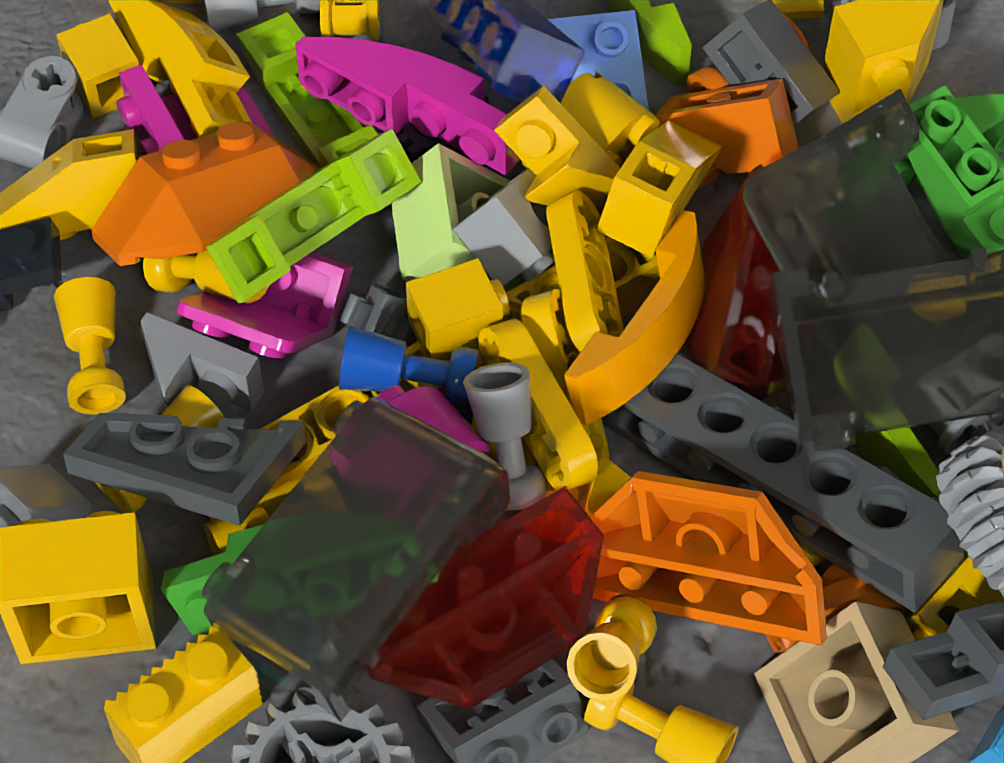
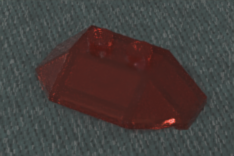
M761 164L752 169L704 241L701 253L705 273L703 299L697 319L684 342L709 371L758 400L781 394L811 382L829 284L819 239L807 215L812 212L808 194Z
M564 486L434 561L439 571L437 582L360 604L334 619V626L371 679L471 709L569 650L587 633L604 535L567 487Z

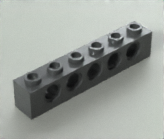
M680 350L665 369L640 393L621 407L602 417L603 425L696 481L763 492L797 542L913 612H916L964 559V549L959 547L960 540L955 530L947 524L949 515L941 506L938 497H928L902 482L890 469L881 465H872L849 452L834 437L827 434L819 435L798 423L781 407L761 402L742 391L728 377L716 376L691 362Z

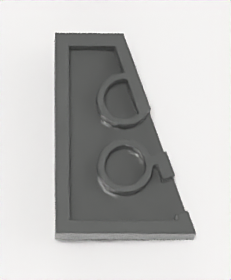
M99 413L67 448L63 456L68 474L241 526L304 446L307 438L304 421L281 420L278 430L247 429L245 419L221 418L216 428L182 426L178 416Z

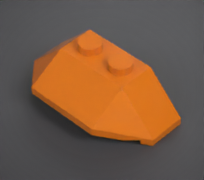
M250 121L245 123H228L221 126L217 132L190 141H173L164 145L162 150L139 157L91 229L92 237L119 266L136 264L140 261V257L165 259L204 252L207 250L206 246L234 224L291 186L321 169V167L304 154Z
M637 471L568 538L577 596L606 602L616 597L630 596L640 599L655 612L816 645H822L827 639L822 578L763 492Z

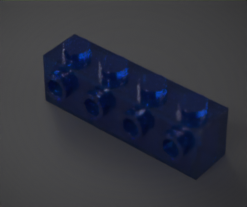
M430 0L431 12L428 17L443 30L440 38L458 48L456 54L461 58L475 64L473 70L476 73L493 81L490 86L493 90L522 103L526 99L527 94L531 96L544 85L561 103L586 51L526 1Z

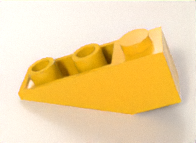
M669 120L637 143L615 175L596 231L653 258L656 254V247L688 204L719 155L722 146Z
M134 129L73 139L0 192V230L49 217L60 231V240L68 239L77 234L78 231L92 229L139 159Z

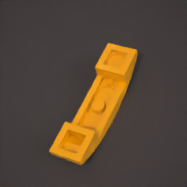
M683 210L656 247L655 252L660 280L621 335L615 337L595 332L564 374L571 407L582 425L587 426L599 420L640 393L671 362L690 334L702 304L705 278L694 212Z

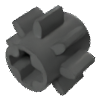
M372 283L367 294H350L340 321L349 326L403 340L407 344L406 348L415 343L417 337L408 320L406 294L378 283Z

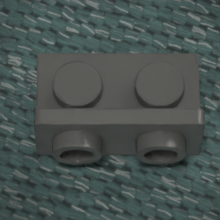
M535 640L416 705L423 726L455 763H536L583 736L588 731V725L584 721V711L577 689L574 687L568 674Z

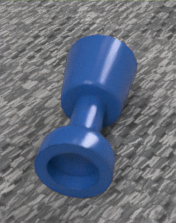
M349 326L342 357L339 390L384 391L395 385L400 386L401 380L444 386L446 387L445 396L452 404L470 407L463 381L465 376L476 370L479 349L457 348L452 352L450 361L406 354L407 344L403 340Z

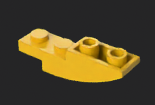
M108 0L118 19V27L127 37L139 65H142L149 78L158 82L170 81V88L179 98L190 119V127L198 137L217 132L221 126L228 123H245L248 121L252 123L237 95V92L250 76L234 51L208 24L188 12L154 0Z

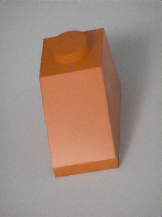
M783 78L671 96L655 115L660 120L659 126L669 120L721 145L722 149L712 165L727 175L748 172V176L752 178L773 175L783 169V166L786 165L798 147Z

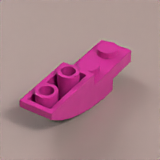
M302 37L295 44L300 84L313 96L319 99L326 98L351 112L361 123L369 126L374 125L383 131L392 128L396 135L410 122L424 135L443 140L461 150L471 161L480 165L486 164L505 176L519 162L520 158L494 131L500 120L507 114L484 102V78L425 53L369 40L341 37Z

